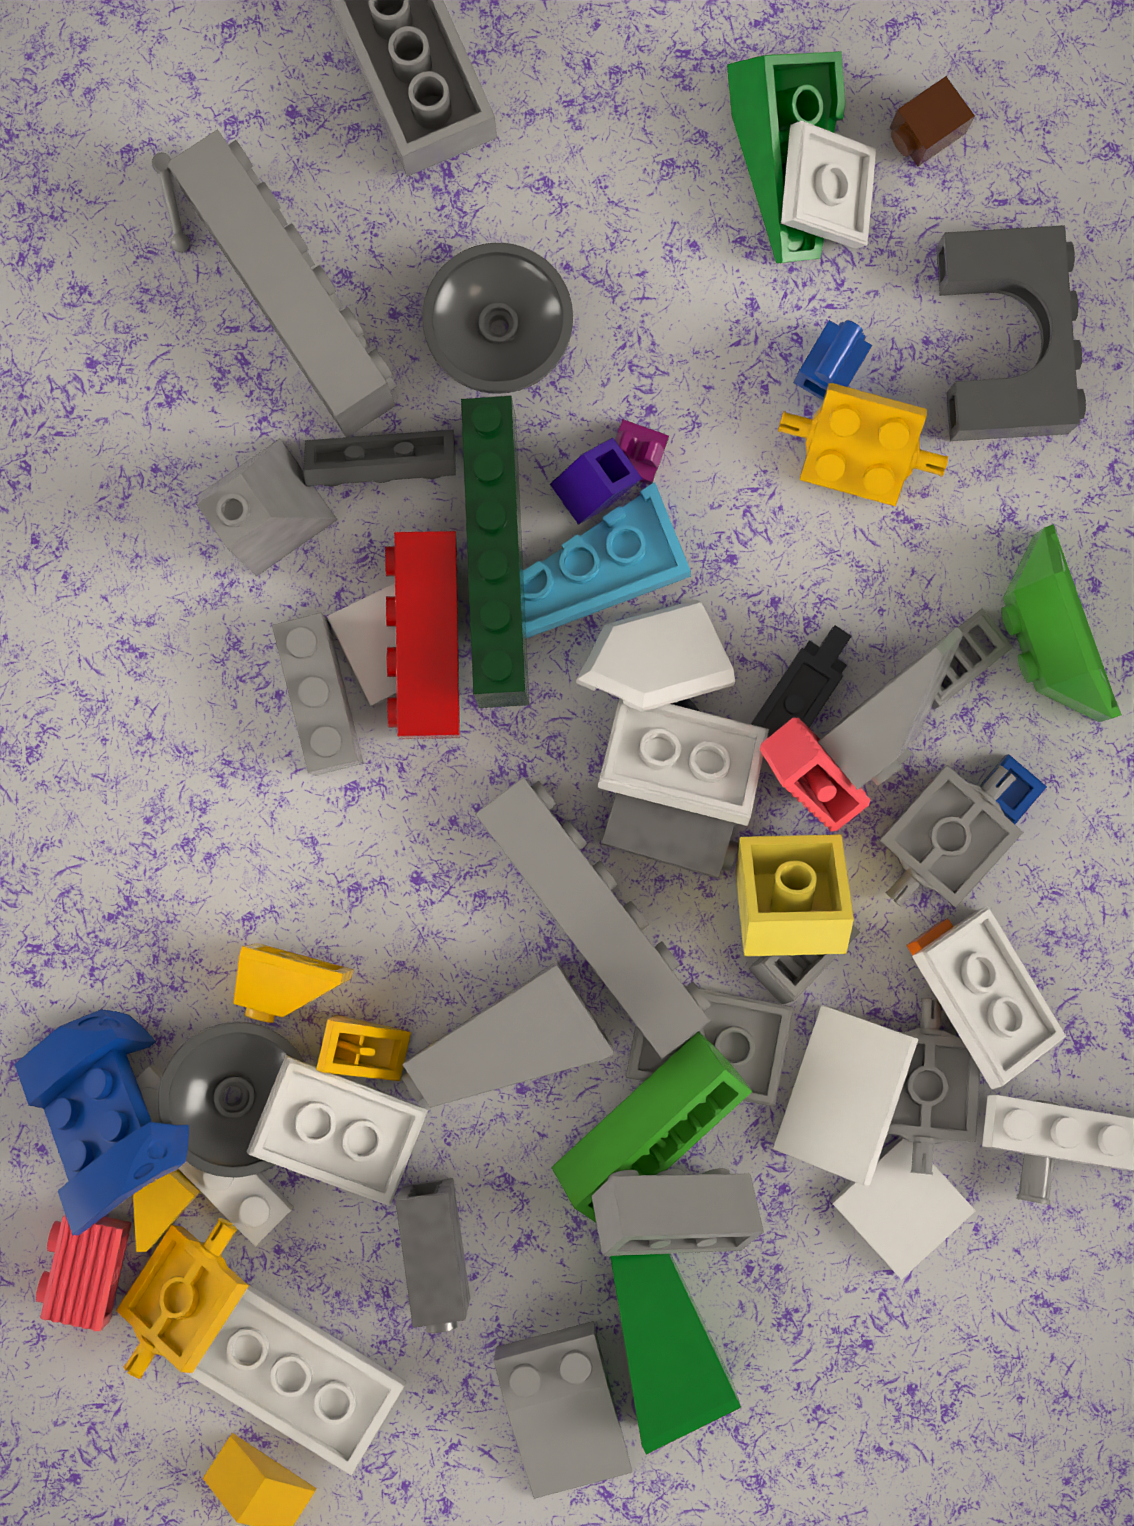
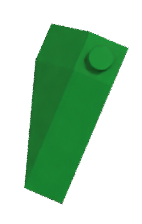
M842 51L762 55L727 64L731 116L776 264L821 259L824 238L781 224L790 125L800 121L835 133L836 121L843 120L846 104Z

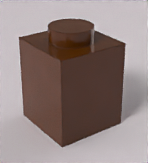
M945 76L897 109L890 125L892 130L891 138L897 150L905 157L910 156L919 167L965 135L975 115L947 76Z

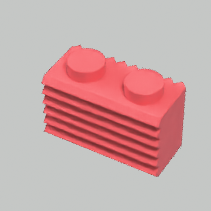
M792 718L761 743L760 751L782 787L791 792L792 796L796 797L798 802H801L804 807H807L808 811L812 812L814 817H817L825 827H828L830 832L838 831L867 808L871 799L866 795L862 787L858 790L818 743L820 738L799 718Z
M66 1215L62 1217L61 1222L55 1221L53 1223L47 1242V1251L54 1253L51 1271L43 1272L36 1292V1302L43 1303L40 1316L42 1320L60 1322L64 1325L82 1327L83 1329H91L93 1331H101L110 1322L131 1222L104 1216L80 1235H72Z

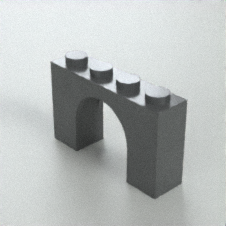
M1065 225L945 232L936 247L939 296L980 293L1008 295L1020 301L1030 310L1037 321L1041 334L1039 358L1034 368L1028 372L1011 378L954 382L946 393L950 442L1069 434L1080 424V419H1083L1085 416L1086 398L1084 390L1077 389L1076 370L1081 368L1082 347L1080 340H1074L1072 321H1076L1078 316V296L1075 290L1070 291L1069 272H1072L1074 268L1075 251L1073 243L1071 241L1066 242Z

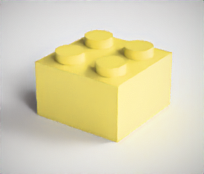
M842 835L740 837L735 876L744 956L847 954L854 917Z

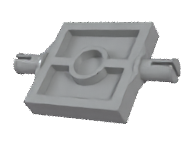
M944 765L881 835L878 841L898 858L902 868L905 870L894 885L885 892L891 899H894L895 903L902 907L914 891L922 885L935 890L950 905L956 908L1024 833L1004 815L999 803L996 802L1012 782L1016 780L1011 773H1007V769L999 765L998 769L982 787L966 782L948 765Z
M921 998L920 1028L908 1032H900L917 1038L918 1042L887 1134L898 1135L913 1142L912 1170L910 1173L933 1175L934 1144L948 1140L976 1142L980 1069L960 1037L940 1030L942 1006L938 999Z

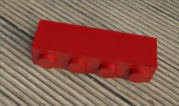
M456 531L394 532L395 546H385L386 577L395 576V596H386L387 627H396V647H387V677H397V697H388L387 699L388 728H397L399 739L460 738Z

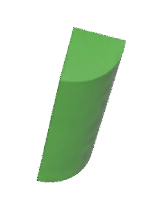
M697 1032L551 1168L573 1207L596 1223L591 1196L608 1180L611 1174L623 1170H635L641 1176L657 1175L662 1171H666L752 1093V1090L719 1050L700 1032Z

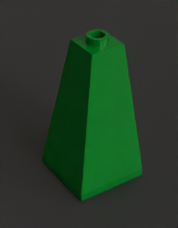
M672 1254L610 1256L640 1440L646 1455L742 1408L733 1380Z

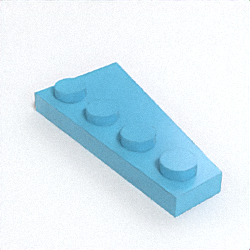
M655 482L640 491L638 497L622 508L618 506L603 517V521L579 536L577 534L562 544V548L542 562L537 561L523 571L526 638L691 577V570Z

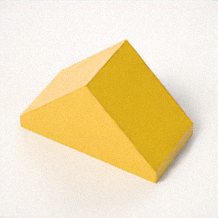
M334 1015L327 1020L316 1070L323 1073L400 1081L403 1071L402 1064L405 1062L411 1032L341 1015Z
M179 1169L157 1179L133 1194L136 1252H147L153 1247L201 1192Z
M231 1433L202 1478L237 1523L249 1526H294L317 1489L234 1433Z

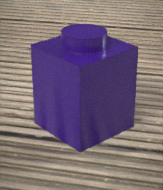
M611 438L583 453L554 479L550 486L579 525L609 508L639 482L642 477L614 438Z

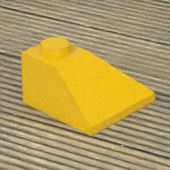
M260 943L245 945L241 947L233 1004L246 1007L244 1014L246 1017L274 1023L275 1016L283 1018L349 981L352 978L354 969Z

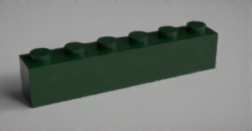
M511 395L461 399L473 695L479 708L530 705L516 414Z

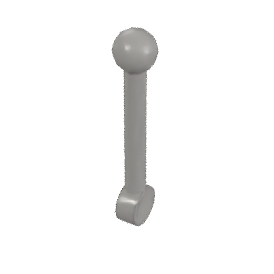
M161 152L155 154L152 159V165L161 177L173 231L171 247L176 252L183 253L190 247V240L187 235L183 234L170 177L171 170L166 163L171 158L168 154Z

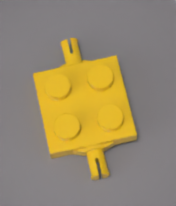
M835 383L828 384L823 403L812 419L783 411L777 431L806 439L807 454L800 474L801 481L895 507L904 481L910 476L913 469L943 477L948 463L947 455L944 456L920 449L919 437L927 417L926 408Z
M219 1218L205 1242H200L184 1227L171 1225L116 1311L132 1326L140 1342L127 1363L123 1366L124 1370L128 1371L127 1373L131 1376L141 1379L156 1354L164 1356L180 1372L193 1373L249 1287L244 1280L227 1266L225 1259L221 1255L234 1233L238 1230L228 1220Z

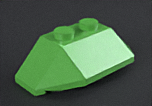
M1052 524L1044 527L1033 535L1003 596L1005 606L1001 608V615L1005 628L1011 636L1016 634L1022 654L1018 655L1020 671L1027 683L1033 682L1036 692L1095 721L1102 722L1121 716V711L1104 669L1055 526Z

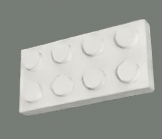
M250 1285L194 1372L186 1373L349 1475L353 1474L406 1384V1381Z

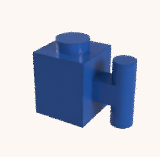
M829 320L799 369L793 383L821 400H824L829 383L848 387L872 347L870 343L865 341L866 337L862 327L850 320L840 322L839 325Z

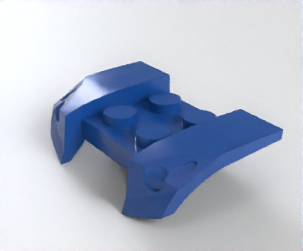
M101 1009L59 1026L15 1064L28 1106L44 1109L68 1182L58 1190V1194L72 1235L82 1234L127 1198L157 1179L177 1170L186 1162L189 1125H171L151 1121L127 1054L150 1048L156 1041L130 1015L117 1011Z

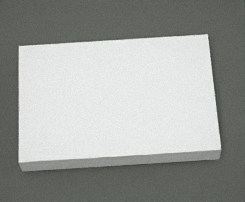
M619 698L597 788L745 826L748 825L763 760L760 745L767 739L769 729L672 704L640 712L622 704L623 699Z
M988 906L975 911L912 956L991 1089L1005 1085L1066 1037Z
M821 1005L773 1149L858 1184L870 1186L918 1039Z
M285 1055L246 1152L256 1158L391 1206L428 1110L337 1074L317 1071L316 1066Z

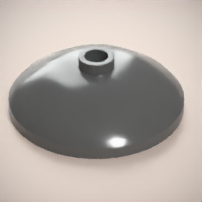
M495 242L468 248L455 255L441 267L427 290L423 304L422 322L429 350L435 361L447 375L470 389L485 393L503 394L520 391L538 383L558 365L571 339L573 308L565 282L558 271L546 259L525 247ZM498 320L504 321L508 325L507 331L500 335L494 334L490 330L491 324Z
M227 1022L211 1026L196 1033L174 1053L160 1081L158 1113L160 1123L189 1125L186 1162L205 1173L232 1178L255 1175L276 1165L251 1156L246 1151L285 1055L305 1062L297 1049L287 1039L277 1032L258 1024ZM230 1086H237L241 1091L239 1100L232 1104L224 1102V1091Z

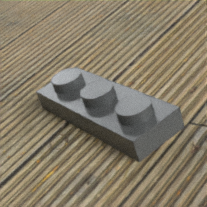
M454 429L305 440L303 472L306 486L324 485L333 487L346 483H385L400 479H436L441 476H455L456 452Z

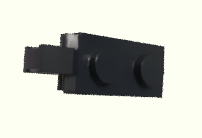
M834 625L820 646L809 640L806 646L799 650L751 722V725L769 729L767 738L792 718H799L810 728L844 676L842 672L847 664L839 660L838 656L852 636Z

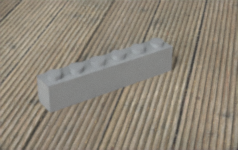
M524 777L475 815L663 1059L711 1022L704 1013L705 1010L711 1007V1004L694 982L684 987L673 971L680 964L666 945L661 941L654 947L644 935L642 930L649 923L632 901L622 906L611 892L618 883L601 861L593 866L588 862L580 851L587 843L573 824L568 821L561 826L549 810L557 804L538 780L530 786Z

